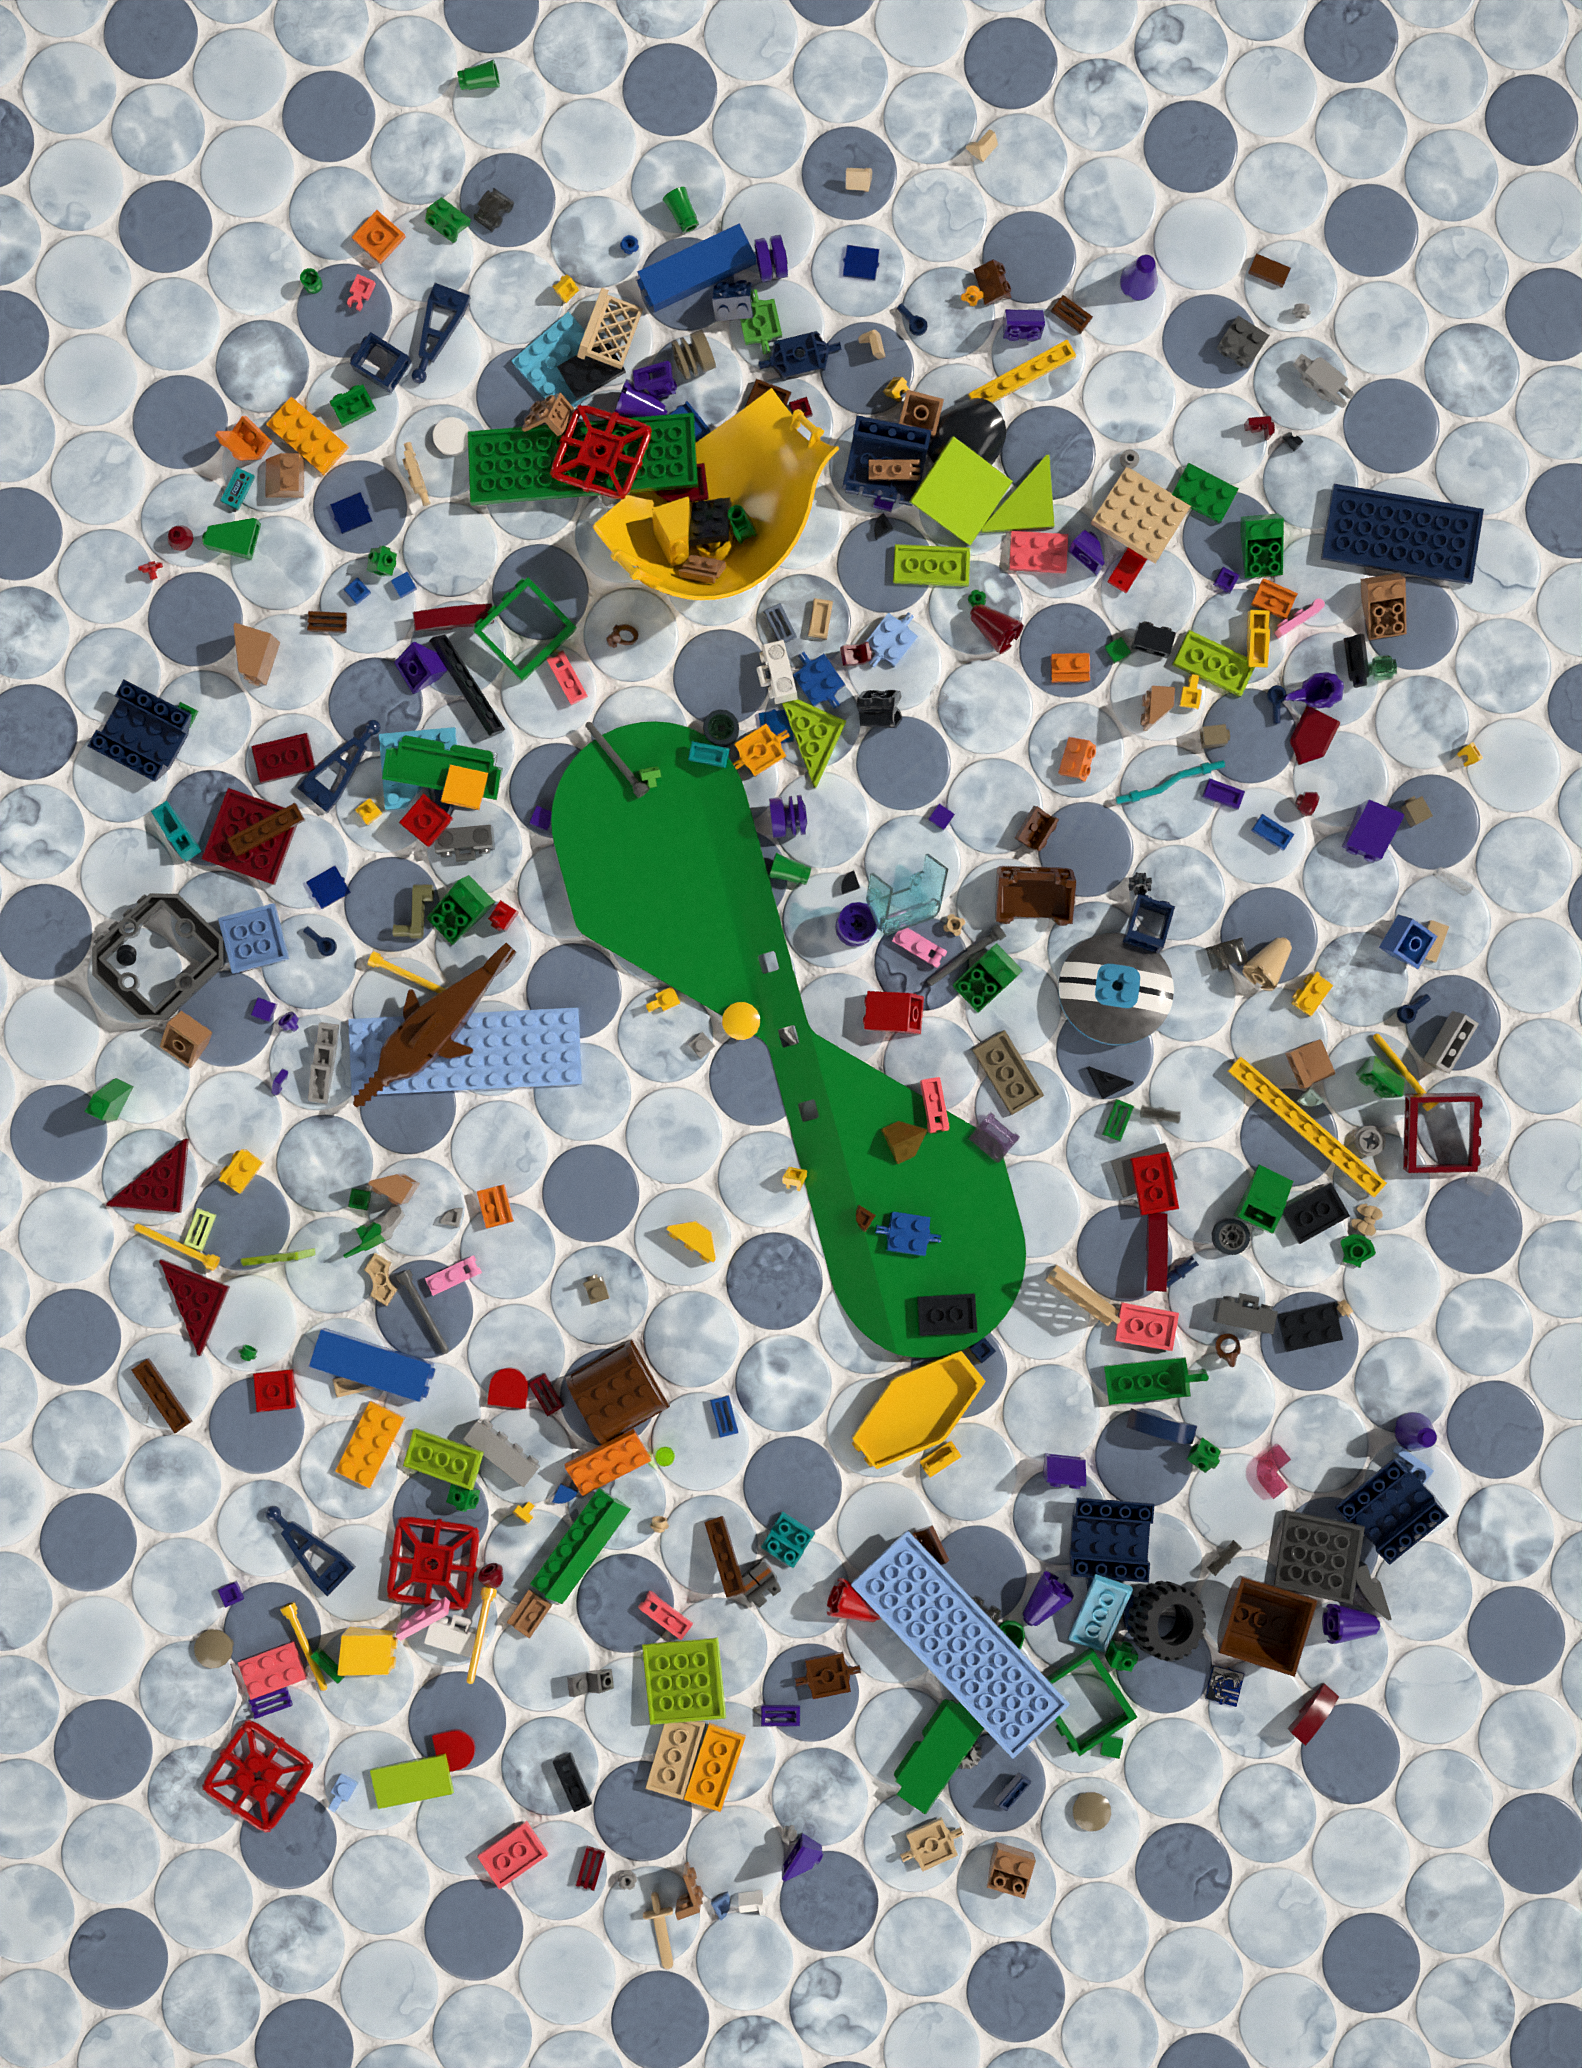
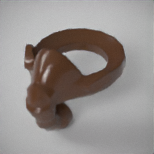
M616 624L612 629L613 632L606 638L608 645L616 648L617 643L621 645L636 643L639 634L631 625L622 624L618 626ZM621 631H629L633 635V639L630 641L623 640L619 633Z
M1227 1333L1217 1339L1216 1351L1217 1355L1223 1358L1230 1367L1236 1365V1358L1241 1352L1239 1339L1235 1335ZM1226 1339H1231L1235 1342L1236 1347L1230 1353H1225L1221 1349V1344Z

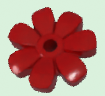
M155 561L138 566L139 571L149 574L150 580L157 579L156 571L158 568L163 567L161 562L155 563Z

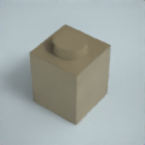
M1226 724L1204 726L1199 730L1202 749L1224 747L1230 741V731L1226 729Z
M1413 796L1404 801L1406 805L1400 807L1410 827L1433 816L1423 796L1417 799Z

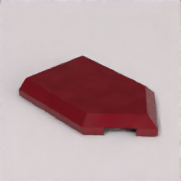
M697 464V488L653 492L668 503L685 497L689 498V502L709 500L705 464Z
M1305 707L1289 740L1298 765L1325 756L1340 725L1338 720L1312 707Z

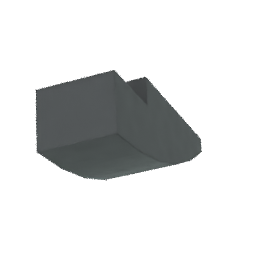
M1362 1561L1359 1562L1356 1587L1365 1600L1387 1620H1392L1381 1582L1376 1578L1371 1579L1368 1566Z

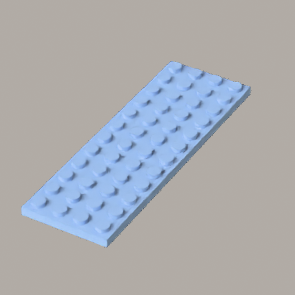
M579 1008L472 1013L461 1032L454 1039L455 1042L471 1047L473 1049L472 1054L452 1059L439 1056L419 1075L391 1082L389 1087L384 1086L383 1091H378L377 1095L582 1084ZM403 1016L348 1019L352 1096L359 1095V1089H364V1084L369 1083L370 1077H374V1072L377 1071L381 1048L387 1038L405 1021Z
M908 1530L851 1583V1586L1012 1759L1070 1705L1063 1695Z

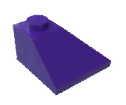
M1084 530L1073 540L1068 552L1097 576L1105 563L1100 541L1097 540L1098 537L1093 532Z
M412 642L394 661L413 694L438 681L448 671L436 652L417 642Z
M802 1833L782 1865V1880L786 1882L812 1869L815 1863L819 1864L823 1857L822 1845Z

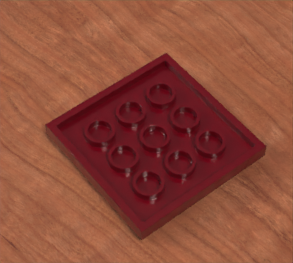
M228 788L202 860L275 885L297 825L237 857L227 839L284 809V807Z

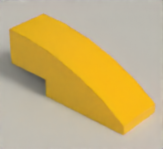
M1250 610L1247 613L1248 667L1268 668L1270 611Z

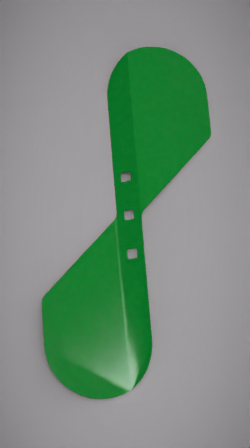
M669 722L633 723L604 733L602 735L638 781H642L639 775L640 769L658 766L660 769L661 777L656 778L657 787L650 788L645 795L637 798L633 793V785L596 740H593L584 747L566 768L555 792L551 825L554 846L576 927L584 936L723 1016L725 1010L730 1005L737 1002H746L758 1011L760 1026L754 1035L763 1040L769 1049L800 1167L803 1170H807V1177L804 1182L830 1279L841 1306L855 1326L865 1336L885 1350L907 1357H939L955 1353L977 1343L999 1325L1013 1306L1023 1281L1026 1266L1024 1231L1000 1145L990 1135L947 1110L949 1130H936L935 1133H929L923 1096L827 1041L811 1029L804 1010L743 782L729 758L726 768L688 760L692 741L714 746L718 745L709 742L704 734L692 728ZM774 951L779 969L763 974L758 957L759 955ZM794 1025L799 1043L784 1048L782 1047L778 1030ZM813 1099L815 1100L819 1117L803 1122L798 1104ZM934 1117L935 1123L940 1122V1117ZM897 1121L927 1129L916 1155L897 1164L881 1129ZM858 1205L876 1215L866 1232L858 1226L856 1221ZM891 1212L931 1217L930 1234L941 1235V1242L929 1241L926 1256L886 1251L887 1236L886 1234L875 1233L876 1225L888 1227ZM975 1293L977 1333L919 1336L917 1296Z

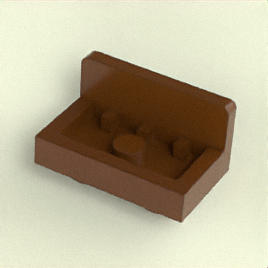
M992 259L973 269L979 289L983 292L984 305L989 306L1003 298H1011V286L1006 281L1004 275L1006 270L1002 263Z
M1033 806L1016 834L1015 839L1030 850L1040 852L1046 846L1050 834L1056 829L1059 819L1050 816L1038 806Z
M933 1525L912 1533L940 1565L946 1564L949 1561Z

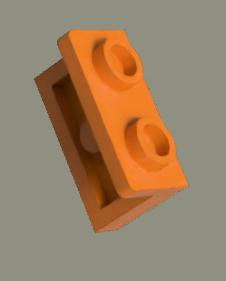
M1068 737L1058 773L1062 776L1074 777L1086 782L1091 772L1092 759L1096 755V745L1089 740Z

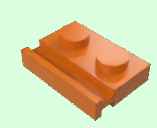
M1263 578L1251 605L1261 610L1270 611V614L1285 620L1298 593Z
M1090 653L1051 654V683L1089 682Z
M505 1184L477 1191L486 1229L514 1222Z

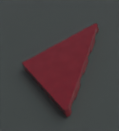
M183 1139L182 1142L172 1148L153 1166L149 1167L135 1181L119 1192L117 1196L108 1201L106 1206L181 1213L189 1139Z
M160 1259L159 1263L163 1268L169 1288L175 1297L176 1305L184 1319L185 1327L191 1341H193L198 1356H202L230 1286Z

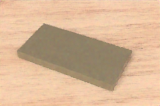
M1005 1030L972 1049L1010 1115L1017 1113L1044 1096Z

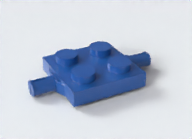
M802 652V655L799 654L798 657L804 665L798 672L793 674V677L812 705L815 707L821 702L828 700L833 709L837 708L836 705L839 707L841 704L835 698V695L846 685L826 655L823 653L818 658L810 661L805 652Z
M891 1212L888 1227L876 1225L875 1233L886 1234L887 1236L886 1251L926 1256L929 1241L941 1242V1235L930 1234L931 1217Z

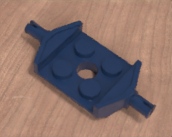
M814 331L774 341L770 359L760 361L758 364L760 370L769 367L774 368L784 381L786 377L818 369L825 371L828 354L842 349L840 342L829 345L820 333ZM798 349H802L805 352V355L801 358L794 354Z

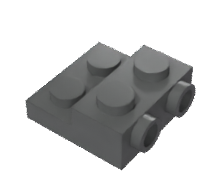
M1238 315L1216 349L1224 357H1230L1235 360L1238 366L1248 369L1270 335Z

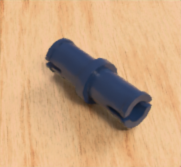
M1192 1255L1181 1264L1173 1266L1174 1269L1167 1273V1280L1171 1278L1167 1282V1288L1180 1278L1184 1279L1188 1272L1199 1266L1197 1261L1189 1265L1194 1260Z

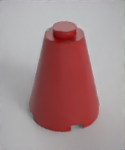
M844 1578L837 1580L840 1582L839 1585L833 1586L828 1597L827 1607L830 1608V1612L827 1611V1615L867 1622H875L881 1618L851 1586L848 1580Z

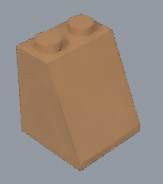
M234 623L239 672L252 685H267L280 642L271 633Z

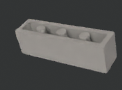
M479 1419L463 1440L473 1448L483 1451L484 1457L522 1487H525L540 1468V1465H538L539 1461L532 1455L527 1456L523 1453V1448L517 1443L512 1444L509 1442L506 1434L492 1428L493 1424L488 1420Z

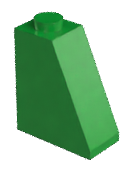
M249 518L208 526L207 531L202 536L203 545L208 550L252 560L261 523L256 518Z
M118 1078L113 1079L93 1094L85 1112L100 1120L117 1121L134 1086Z

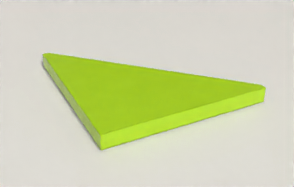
M1046 455L988 520L981 529V533L1055 527L1049 455Z
M798 699L784 702L782 706L812 784L817 788L846 724V720Z
M315 1248L241 1258V1264L247 1266L300 1260L315 1256Z

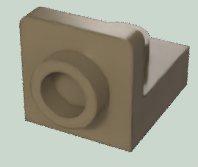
M595 1274L586 1278L587 1281L583 1285L586 1288L591 1304L610 1298L603 1276L598 1277Z

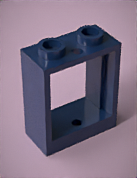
M372 332L362 339L361 347L357 352L353 353L350 359V365L354 371L391 394L412 363L407 354ZM375 345L397 358L384 380L361 367Z
M1138 895L1132 907L1123 942L1159 954L1164 948L1175 906L1167 901L1154 900L1149 895ZM1139 907L1165 915L1159 938L1133 930Z

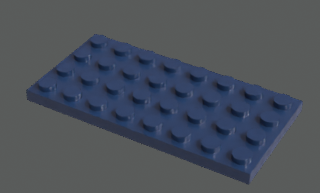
M1333 484L1321 560L1470 585L1473 583L1484 509Z

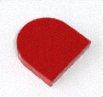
M512 1367L496 1372L490 1381L487 1405L526 1409L529 1385L525 1375L520 1370Z
M452 1729L432 1735L436 1755L446 1754L450 1772L461 1770L471 1763L476 1748L473 1738L460 1729Z

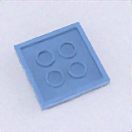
M273 903L218 918L233 974L289 959L276 904Z

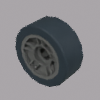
M1234 1218L1220 1220L1214 1226L1211 1233L1214 1247L1227 1255L1242 1253L1250 1242L1248 1227L1242 1221ZM1229 1233H1233L1234 1240L1228 1239Z

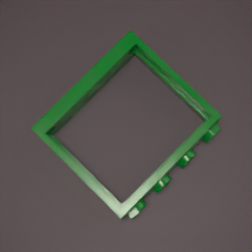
M529 577L525 580L523 578L519 580L515 585L516 589L512 593L507 592L501 598L503 602L498 607L494 605L487 612L489 615L484 620L481 618L475 623V629L473 630L522 683L577 630V627ZM529 587L566 627L520 671L482 631Z
M1092 1648L1087 1649L1046 1677L1053 1684L1090 1659L1125 1711L1079 1743L1059 1715L1055 1719L1058 1724L1055 1727L1061 1736L1065 1735L1069 1741L1066 1744L1072 1753L1076 1751L1079 1757L1137 1718L1136 1713Z

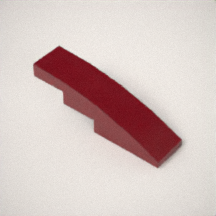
M492 603L415 611L412 613L415 631L452 630L459 627H473L479 619L482 618L484 620L489 615L487 612L492 608Z
M1148 1214L1146 1233V1291L1167 1292L1168 1214Z

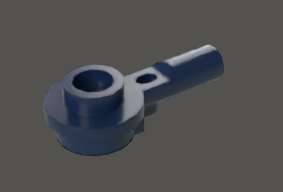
M901 303L897 310L909 321L910 332L916 336L925 334L928 328L927 321L918 315L914 316Z
M1279 685L1272 686L1267 692V698L1273 704V724H1280L1281 703L1284 702V696L1286 695L1285 689Z
M309 926L305 927L303 932L317 943L316 946L320 954L331 956L336 952L337 944L334 939L321 937Z
M1425 994L1413 1005L1399 1007L1397 1010L1398 1020L1404 1024L1413 1022L1418 1013L1417 1010L1431 1000L1430 996Z

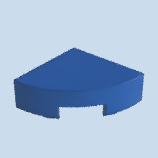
M561 1483L552 1502L557 1504L567 1503L577 1495L578 1491Z

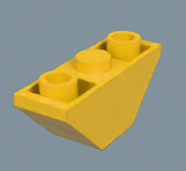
M697 1221L674 1224L667 1227L666 1230L669 1231L668 1235L676 1241L678 1239L685 1242L683 1246L693 1252L695 1249L700 1253L699 1257L707 1263L710 1261L714 1263L716 1254L712 1232Z

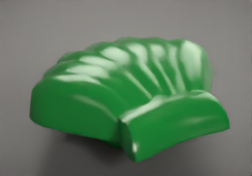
M1351 1234L1341 1239L1340 1243L1345 1255L1343 1258L1344 1263L1361 1268L1362 1262L1376 1254L1371 1240L1365 1236Z

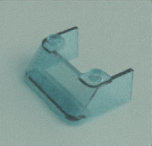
M925 854L923 870L911 876L908 888L894 893L890 885L876 874L871 873L866 902L878 930L884 935H890L936 917L941 909L948 868L930 854Z

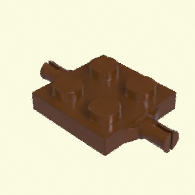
M842 1651L805 1659L806 1676L795 1678L796 1687L808 1684L814 1700L851 1692L850 1675L861 1674L860 1665L848 1667Z

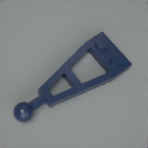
M434 283L427 302L418 353L421 362L411 375L415 383L422 384L426 381L427 374L425 370L429 361L434 363L464 317L471 299L470 295ZM434 305L456 312L444 333L430 328ZM429 336L439 339L431 353L426 352Z
M369 720L365 725L366 730L359 739L353 737L311 771L298 786L302 793L325 812L329 813L341 798L368 748L364 745L371 735H376L380 732L381 725L377 720ZM356 745L359 749L351 764H348L341 756ZM337 761L347 771L335 793H333L318 781L316 777Z
M270 1506L266 1510V1518L269 1521H276L284 1529L281 1535L313 1583L327 1597L356 1568L343 1553L294 1521L289 1524L281 1516L279 1507ZM292 1530L309 1540L301 1549L290 1534ZM314 1544L336 1558L320 1577L304 1555Z

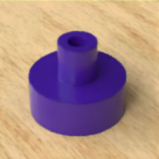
M288 1012L281 1017L278 1024L284 1031L291 1029L295 1032L299 1028L297 1025L299 1018L294 1012Z

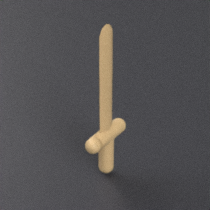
M653 1892L651 1894L653 1910L644 1912L643 1918L645 1920L653 1919L662 1966L665 1969H670L673 1967V1958L665 1916L672 1915L673 1908H661L659 1895L657 1892Z

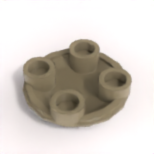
M208 1629L197 1638L194 1653L198 1662L204 1667L211 1669L219 1668L225 1665L231 1658L234 1642L223 1631Z
M1096 1792L1081 1793L1074 1803L1073 1817L1076 1824L1082 1829L1098 1831L1108 1824L1111 1817V1806L1107 1798L1102 1794Z

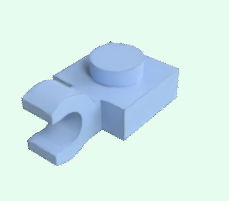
M341 1773L330 1792L336 1796L328 1809L335 1813L342 1799L348 1802L359 1782Z

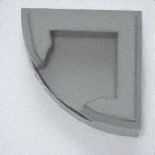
M464 1208L449 1210L441 1218L440 1223L460 1227Z

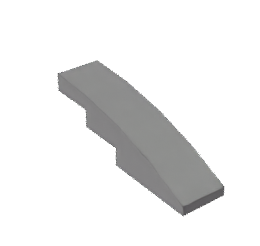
M320 1022L318 1025L317 1043H315L314 1059L311 1064L308 1101L328 1103L338 1043L339 1025Z

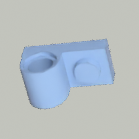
M1397 1445L1393 1450L1398 1455L1396 1459L1405 1465L1408 1463L1407 1467L1412 1472L1419 1471L1418 1478L1423 1484L1434 1472V1470L1404 1448Z

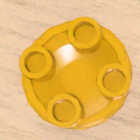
M737 1002L725 1010L722 1016V1025L730 1037L736 1040H745L757 1033L760 1026V1017L758 1011L752 1005L746 1002Z

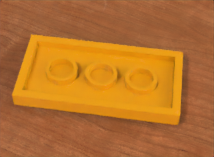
M292 396L266 424L322 475H325L349 448L348 445Z
M370 1401L335 1472L370 1489L405 1417Z
M712 1723L708 1724L684 1800L721 1812L746 1735Z

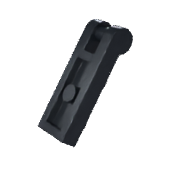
M570 1752L565 1754L564 1758L554 1759V1768L573 1812L592 1805V1800L577 1768L573 1754ZM568 1764L570 1769L564 1772L563 1766Z

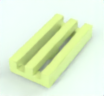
M197 1208L183 1245L203 1251L216 1214ZM200 1214H202L203 1217L200 1222L197 1233L195 1235L193 1243H190ZM207 1217H210L205 1228V1231L203 1233L202 1239L200 1241V1244L198 1246L197 1244L201 1236L202 1230L204 1228V1225L206 1223Z

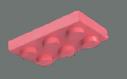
M1011 531L1009 570L1066 573L1068 534Z
M1121 1302L1118 1316L1121 1321L1117 1324L1114 1340L1173 1351L1179 1313Z
M295 1641L238 1662L251 1700L307 1678Z
M525 1821L479 1853L477 1857L494 1883L501 1889L547 1857L548 1851L529 1823Z

